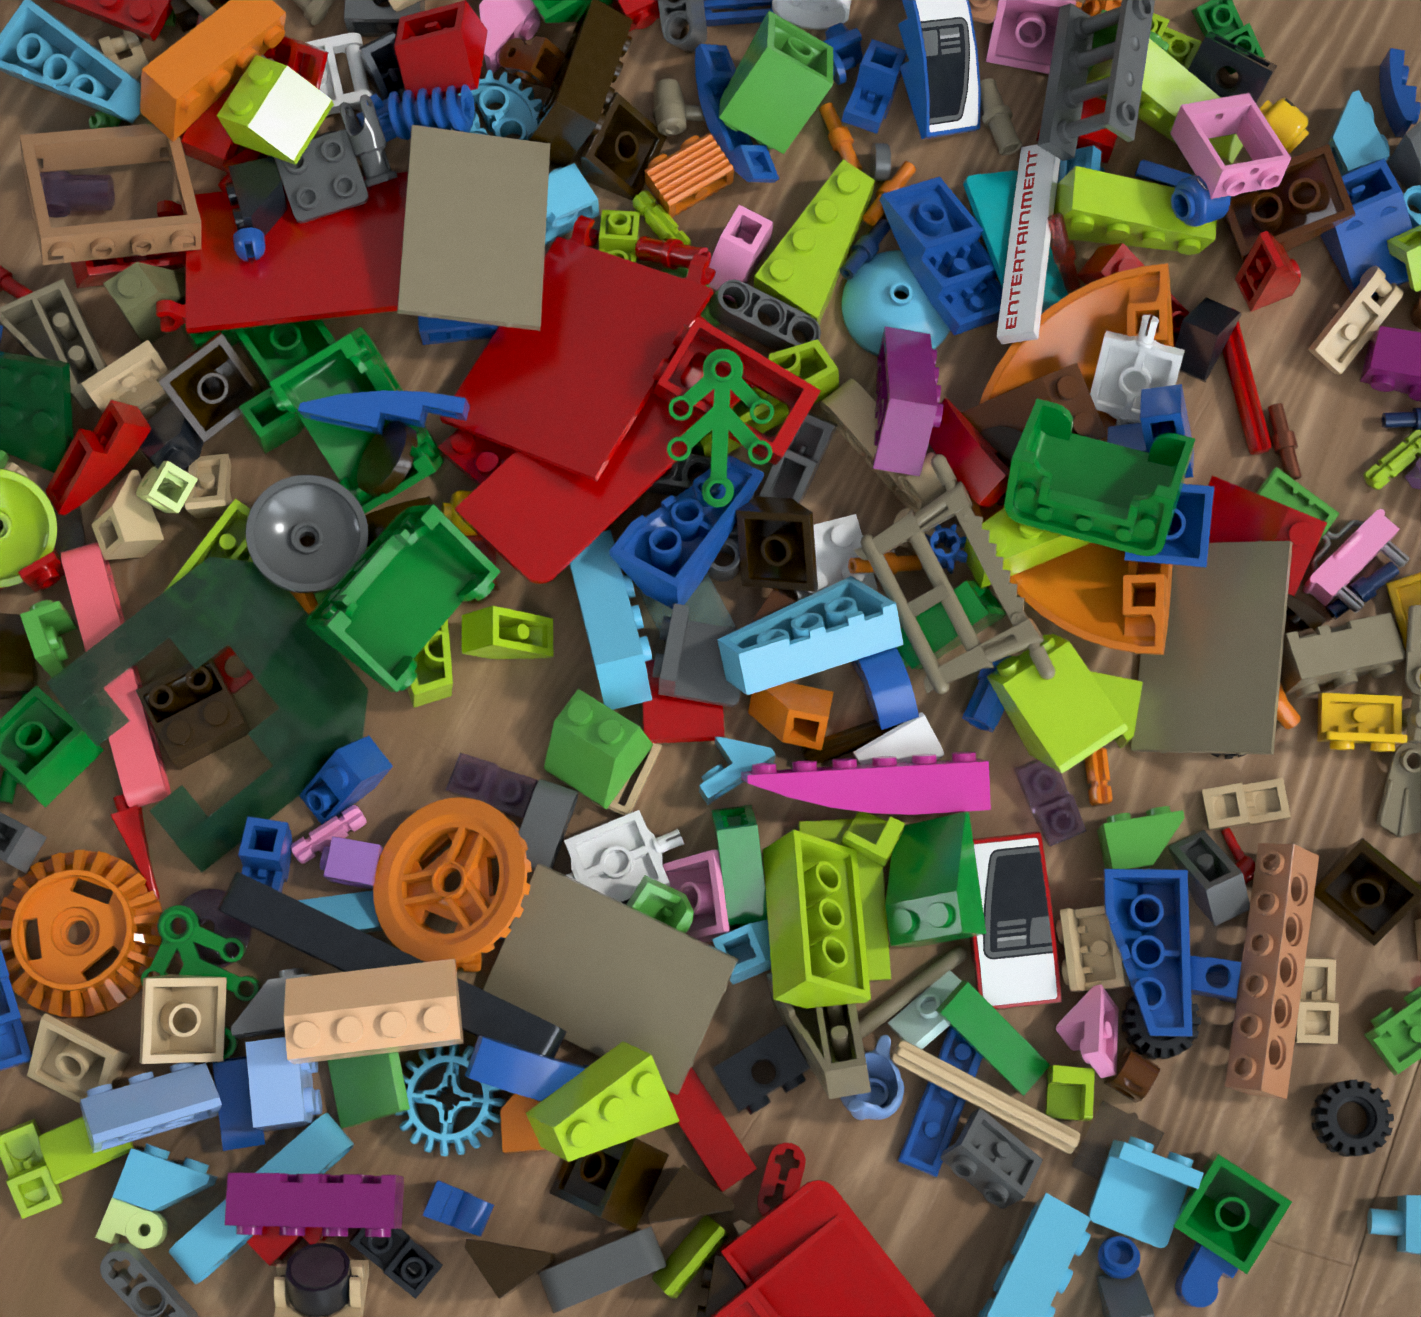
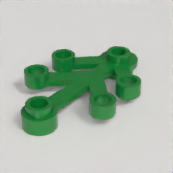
M718 349L711 352L703 364L704 376L683 396L673 398L669 404V413L674 419L686 420L691 416L693 406L714 389L713 407L681 437L671 439L667 445L668 455L675 461H683L689 457L691 448L712 430L711 474L702 486V496L713 507L727 505L734 495L733 484L727 478L729 431L747 449L748 456L753 463L765 464L772 457V448L769 443L759 440L730 408V389L750 408V416L756 423L765 424L773 418V405L769 401L761 399L742 379L743 363L735 352L728 349ZM725 361L731 366V372L726 377H720L715 372L717 363ZM679 400L687 402L689 406V411L684 416H677L673 411V405ZM758 404H765L770 410L769 416L764 420H760L754 415V408ZM683 441L686 444L687 452L684 456L677 457L672 453L671 447L674 442ZM758 444L764 445L768 450L767 457L763 460H756L752 455L753 448ZM715 483H720L726 488V493L721 499H715L710 494V488Z
M184 905L169 907L160 915L157 928L162 938V943L150 968L142 973V986L143 978L148 977L152 971L158 972L160 975H168L166 970L178 949L183 962L179 975L226 977V989L234 992L239 1000L250 1001L260 990L259 981L255 977L250 975L240 977L200 959L195 943L218 951L223 960L236 962L242 959L246 953V946L243 940L238 937L225 938L201 927L197 914L191 908ZM176 918H182L186 922V930L182 934L173 930L172 924ZM229 942L238 944L240 948L238 956L230 957L227 955L225 948ZM242 981H250L253 984L254 991L252 995L245 996L240 992ZM225 1026L224 1035L229 1039V1046L227 1049H224L223 1060L230 1057L238 1047V1038L232 1036L231 1028Z

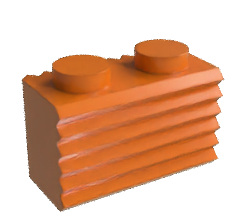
M711 133L701 138L698 135L688 138L681 144L679 151L670 156L661 154L655 157L648 164V169L645 170L646 185L671 218L693 207L694 204H698L701 200H705L708 196H712L720 189H724L727 185H731L734 179V168L720 146L717 145L716 140L713 139Z

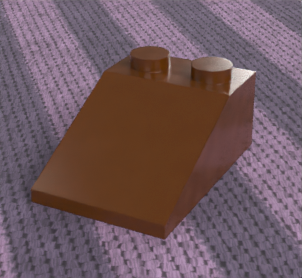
M1326 144L1292 157L1278 187L1231 196L1229 210L1225 218L1243 264L1256 239L1262 232L1268 231L1288 252L1355 217L1356 214L1330 145Z
M1077 363L961 412L979 433L987 428L997 426L1019 429L1023 432L1038 398L1062 405L1070 411L1073 417L1072 433L1097 440L1107 437V433Z

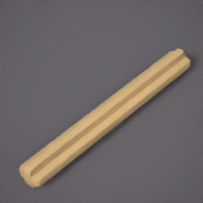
M901 1040L894 1048L891 1060L902 1068L982 1108L984 1111L1066 1154H1071L1077 1148L1080 1140V1133L1077 1130L905 1040Z

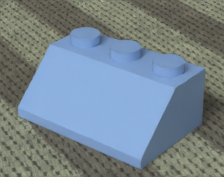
M195 1062L177 1063L170 1066L171 1073L154 1078L153 1072H146L129 1078L130 1085L113 1090L112 1084H105L86 1091L88 1097L80 1099V1107L92 1152H100L216 1117L222 1104L206 1063L195 1065Z

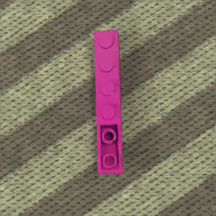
M976 752L951 753L952 760L938 761L936 754L912 755V762L897 763L896 756L872 757L871 765H857V759L854 758L833 759L832 767H817V761L792 762V769L780 770L776 769V763L752 764V771L741 772V780L748 784L789 798L831 808L867 813L904 815L991 810L989 761L976 758Z

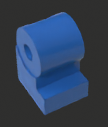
M1190 956L1191 994L1217 998L1220 1001L1236 1004L1241 962L1212 957Z
M437 1180L422 1216L481 1237L495 1205L475 1197L469 1192Z
M1196 1242L1177 1277L1175 1292L1179 1300L1185 1305L1197 1308L1207 1307L1217 1298V1282L1220 1277L1234 1278L1238 1268Z

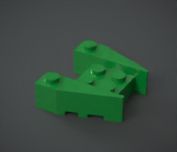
M321 319L187 334L186 324L181 326L183 334L194 350L198 349L219 332L223 334L231 347L239 343L268 385L269 389L239 406L244 424L265 454L295 437L304 429L305 425L297 413L291 414L288 410L282 412L276 406L270 395V391L273 389L269 382L336 342Z

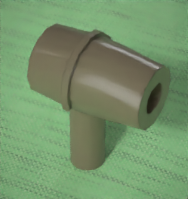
M669 78L656 82L653 93L654 108L652 110L659 133L665 136H676L683 133L686 129V120L705 121L701 106L685 105L680 84L676 80Z

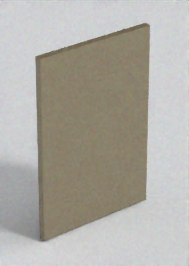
M412 125L398 314L540 331L550 143Z
M1291 541L1209 543L1206 568L1173 565L1164 655L1141 654L1138 681H1142L1143 685L1134 737L1132 738V751L1274 755L1293 544Z
M541 863L537 864L529 882V885H531L529 895H524L521 907L524 910L520 918L515 917L510 926L512 931L504 940L483 990L562 1028L567 1032L564 1037L565 1040L600 1057L622 1041L651 1054L666 1090L678 1095L690 1068L694 1065L695 1056L723 993L727 990V984L739 959Z

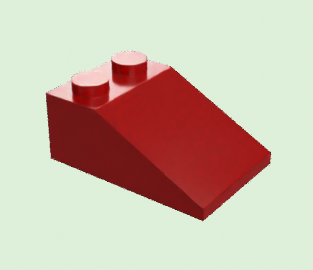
M1212 475L1207 485L1214 486L1209 543L1291 541L1293 544L1288 594L1295 596L1327 522Z

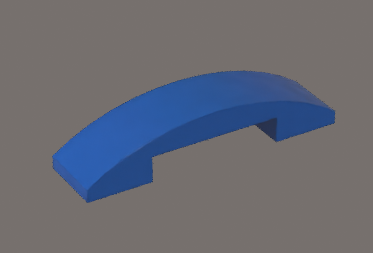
M699 44L695 48L697 90L702 112L713 139L716 140L717 145L720 146L732 164L734 171L747 182L775 183L779 180V176L767 146L753 145L750 135L743 131L730 129L719 119L720 99L736 71L727 46Z
M479 1035L465 1076L511 1093L543 1101L589 1067V1065L573 1064Z

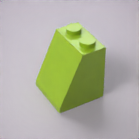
M1052 633L1051 635H1043L1044 642L1040 643L1041 646H1044L1055 668V675L1052 679L1045 680L1040 676L1029 655V649L1019 656H1012L997 665V670L988 675L987 678L1029 755L1062 774L1129 729L1070 641Z

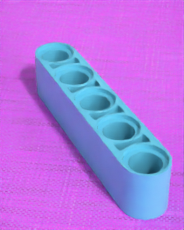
M325 1113L311 1123L256 1173L325 1174L353 1148L354 1143L328 1113ZM226 1199L168 1251L195 1285L212 1274L253 1236L236 1234V1226L225 1225Z

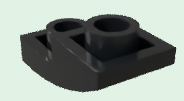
M359 1228L349 1240L352 1246L381 1268L384 1274L415 1299L443 1266L439 1260L403 1229H391V1237H365V1228Z

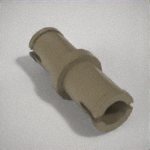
M987 78L980 81V107L984 114L982 121L984 126L991 130L999 154L1007 156L1017 152L1022 147V142L1019 140L1011 121L1012 111L1009 106L1004 105L996 86V81L993 78Z

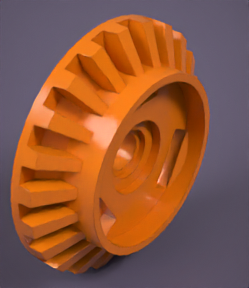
M463 797L447 798L430 803L414 812L401 823L391 835L380 855L373 886L376 915L389 940L401 951L424 962L455 959L456 962L468 963L475 960V955L481 952L488 953L495 948L493 943L500 937L506 938L512 931L509 926L515 917L520 918L524 910L521 907L524 895H529L531 886L527 883V873L532 872L531 862L527 859L525 852L528 850L526 841L520 837L519 829L515 823L493 806L480 800ZM452 842L451 846H450L446 851H444V852H443L439 857H437L431 864H429V862L431 861V859H432L443 847H445L446 845H448L449 843ZM497 858L499 863V883L494 895L492 859ZM459 871L461 875L459 887L452 892H447L445 889L447 876L452 872ZM429 912L458 923L454 933L444 934L431 929L425 922Z
M74 850V852L69 853L60 852L51 855L50 859L42 863L37 862L31 866V870L26 875L19 877L12 884L14 888L8 897H4L0 905L2 907L0 914V946L14 992L37 1009L67 1018L98 1016L110 1012L131 1000L143 988L141 984L142 973L150 968L162 943L157 925L163 910L153 890L148 892L145 885L147 880L127 862L100 851ZM85 880L112 890L113 894L109 903L106 904L73 892L76 882ZM37 919L42 958L32 960L27 947V928L29 920ZM77 922H85L90 929L88 939L79 945L71 943L68 936L71 926ZM115 947L120 952L116 960L97 977L88 980L83 973ZM154 971L150 972L148 977H151Z

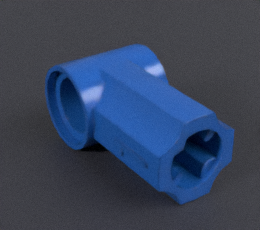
M1011 655L992 662L994 668L981 669L977 677L979 682L962 719L980 730L993 733L1005 710L987 676L996 671L997 665L1003 660L1012 657Z

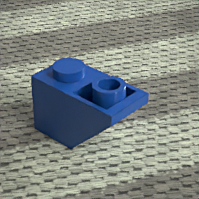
M367 736L337 749L299 796L322 825L331 818L340 816L342 811L354 805L374 790L392 769L393 765L371 737Z

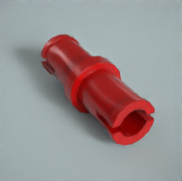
M642 236L638 239L635 247L636 257H639V260L661 263L665 268L672 270L679 267L689 269V264L696 253L711 258L708 248L685 245L681 240L674 238L664 241Z

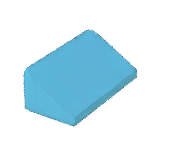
M373 890L298 900L364 933L383 931L375 911Z

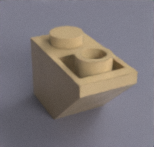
M138 470L128 472L110 489L91 524L104 560L142 558L164 540L152 505L136 496L137 488L142 480Z

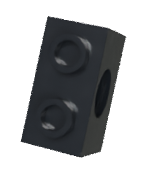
M1210 31L1205 36L1188 71L1221 98L1249 93L1257 105L1277 65ZM1224 66L1234 68L1238 73V82L1234 84L1223 82L1220 78V69Z
M782 1025L713 1067V1072L736 1111L740 1113L747 1109L748 1113L752 1115L771 1103L767 1095L781 1087L785 1093H788L807 1081L803 1073L807 1072L810 1066L786 1026ZM765 1061L774 1067L775 1078L768 1084H760L753 1079L751 1069L757 1062Z

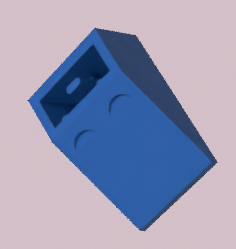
M1381 159L1341 176L1356 216L1320 234L1351 294L1360 284L1362 275L1372 266H1378L1385 273V279L1390 284L1395 283L1399 286L1409 282L1405 263L1389 253L1387 240L1413 229L1402 190L1385 159ZM1374 292L1371 297L1376 296L1378 294Z

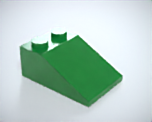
M969 812L904 825L903 832L892 851L885 903L891 946L921 947L986 934Z

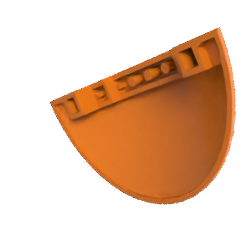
M1168 263L1142 266L1114 273L1083 286L1052 305L1041 314L1038 339L1015 342L1009 347L988 381L979 404L1075 363L1078 364L1089 393H1091L1106 331L1127 336H1138L1143 315H1150L1147 330H1149L1153 316L1159 319L1154 340L1160 344L1174 347ZM1097 410L1108 437V427L1115 426L1117 419L1106 412ZM1107 437L1101 439V441L1107 442ZM970 496L973 504V513L975 516L983 517V522L1005 507L1004 505H993L990 508L978 505ZM1090 543L1010 576V583L1018 584L1017 594L1025 598L1024 601L1041 616L1061 629L1085 641L1110 649L1136 654L1164 655L1173 565L1124 561L1125 551Z

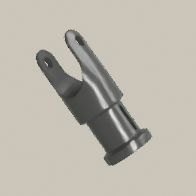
M364 94L360 97V106L364 115L363 128L356 121L353 109L349 103L343 102L340 104V113L355 156L360 158L367 178L364 181L365 186L370 187L395 179L398 176L396 171L391 170L385 152L387 143L373 102L368 95Z

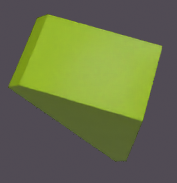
M1090 671L1129 729L1114 739L1121 749L1134 737L1143 682Z

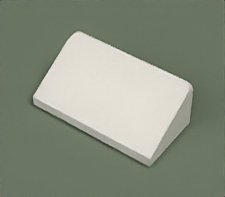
M922 712L919 713L918 718L898 725L853 752L858 765H871L872 757L896 756L897 763L912 762V755L936 754L937 760L944 756V751Z

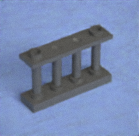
M1122 0L1120 7L1092 17L1072 3L1059 8L1038 140L1039 147L1065 161L1075 158L1078 136L1107 128L1127 142L1134 141L1155 0ZM1118 24L1115 42L1092 49L1094 32ZM1113 59L1110 77L1086 84L1089 66ZM1107 94L1105 112L1081 119L1083 101Z

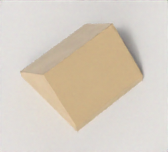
M174 974L143 978L139 1063L222 1062L224 1056L227 978Z
M45 1013L40 1020L27 1076L80 1103V1099L88 1097L86 1091L92 1088L112 1084L114 1089L132 1055L60 1018Z

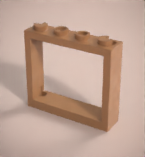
M153 124L20 135L22 166L43 265L201 249V219L180 136L172 142ZM171 161L184 215L51 228L40 172Z

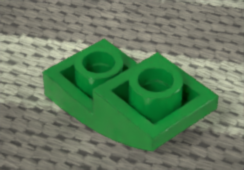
M1210 0L1191 10L1204 37L1212 31L1265 58L1250 23L1243 25L1233 0ZM1224 66L1230 75L1237 72L1230 66Z

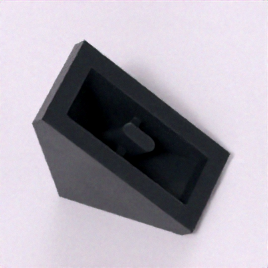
M391 31L359 47L366 75L381 100L387 99L389 93L396 91L402 102L405 86L394 47L396 35Z
M1207 297L1182 320L1175 348L1185 350L1179 371L1202 382H1206L1242 315L1241 312Z

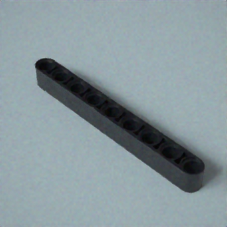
M236 872L217 907V910L342 972L424 962L239 872ZM457 978L462 1030L476 1037H479V1035L516 1045L523 1050L555 1058L567 1033L565 1030Z

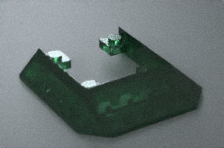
M217 557L207 558L46 682L68 714L74 718L98 747L130 722V719L105 689L170 639L195 670L228 645L279 707L277 711L247 733L272 763V766L209 816L183 784L149 810L174 840L178 848L201 872L209 868L242 841L247 816L269 820L302 793L337 749L363 738L368 688L340 653L305 624L309 615L289 590H285L270 582L261 574L253 562Z

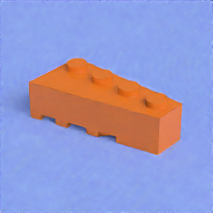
M273 0L228 1L142 68L140 113L174 142L244 74L255 55L261 57L269 48H274L281 42L285 35L286 12Z

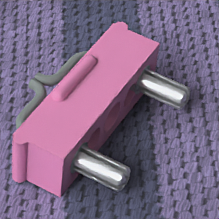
M1379 509L1364 523L1359 520H1352L1337 534H1332L1328 531L1322 538L1325 546L1311 561L1314 573L1303 586V592L1312 594L1324 606L1336 596L1354 613L1359 612L1363 608L1364 602L1350 591L1346 585L1380 551L1399 568L1407 564L1409 557L1391 542L1400 529L1384 516V510ZM1353 526H1358L1359 528L1318 567L1317 562L1330 549V539H1340Z

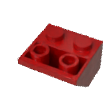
M466 0L400 17L394 47L405 90H411L415 100H417L418 90L421 88L427 90L430 99H432L434 87L441 88L444 97H446L447 87L451 85L456 87L458 94L461 93L464 84L470 90L478 89L488 30Z

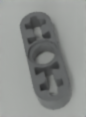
M118 1243L107 1251L100 1265L101 1276L138 1317H158L163 1313L168 1304L172 1307L168 1314L164 1313L163 1317H199L191 1305L137 1247L129 1243ZM127 1259L130 1262L127 1270L123 1268L117 1271L113 1267L116 1261L121 1262ZM141 1273L143 1276L131 1288L129 1284L132 1278L136 1279L138 1274ZM146 1286L155 1287L161 1293L162 1301L157 1305H147L140 1299L139 1290Z

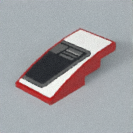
M1041 832L973 839L986 927L985 935L970 937L972 964L975 967L976 990L995 1009L1062 1002L1054 921Z

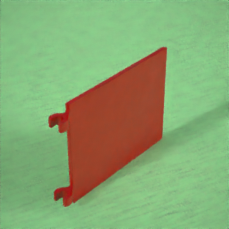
M408 172L397 173L398 177L366 187L369 199L365 204L306 223L296 221L284 185H282L288 210L264 236L266 245L264 255L257 261L255 257H251L249 262L240 259L234 250L233 235L238 230L232 209L239 208V206H231L228 194L223 191L194 194L201 219V249L186 251V303L182 305L172 300L156 302V315L160 317L161 331L173 332L183 324H186L187 334L397 311ZM163 200L157 203L158 217L184 215L182 205L170 200Z
M580 215L574 223L572 237L569 240L557 237L544 257L540 331L499 326L454 395L467 399L470 405L467 421L441 416L440 420L442 423L597 482L655 389L658 381L653 379L652 376L662 359L665 357L671 361L678 348L673 346L672 343L683 324L691 327L696 317L701 315L714 294L713 289L705 285L711 283L716 271L707 267L711 262V258L698 253L693 256L689 264L686 278H680L591 248L589 246H593L598 241L600 232L591 228L595 223L594 219Z

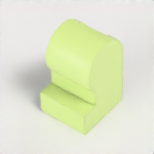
M163 461L159 469L152 467L145 474L137 488L136 496L164 513L179 514L198 479L171 462Z
M112 1197L95 1238L113 1244L118 1243L121 1235H123L135 1247L148 1249L163 1243L169 1228L167 1220L159 1212L150 1211Z

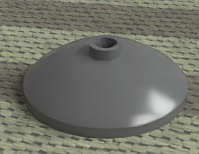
M297 475L274 483L257 498L247 519L246 543L254 565L270 582L292 592L318 593L332 589L366 551L368 524L360 503L344 486L322 476ZM303 536H311L315 542L312 546L305 547L301 545L300 539Z

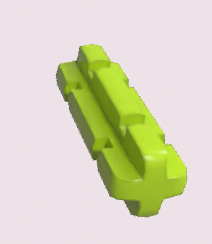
M644 190L632 200L634 209L640 212V216L646 218L645 222L661 240L666 241L674 238L681 240L685 245L691 246L689 237L683 231L678 230L679 226L660 204L657 205L655 203L656 199L649 191Z
M1414 430L1405 438L1406 443L1401 441L1378 460L1379 465L1373 464L1364 472L1363 476L1368 486H1371L1374 490H1380L1390 481L1388 479L1389 476L1394 478L1417 459L1416 454L1421 456V430Z

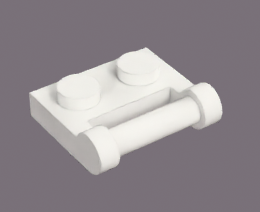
M352 32L305 42L329 52L320 86V91L334 103L328 115L340 113V104L343 102L349 103L353 110L362 111L360 97L364 94L370 97L374 95V92L369 89L366 71L359 51V47L363 46L361 35ZM342 52L347 56L355 91L346 94L343 93L335 54Z

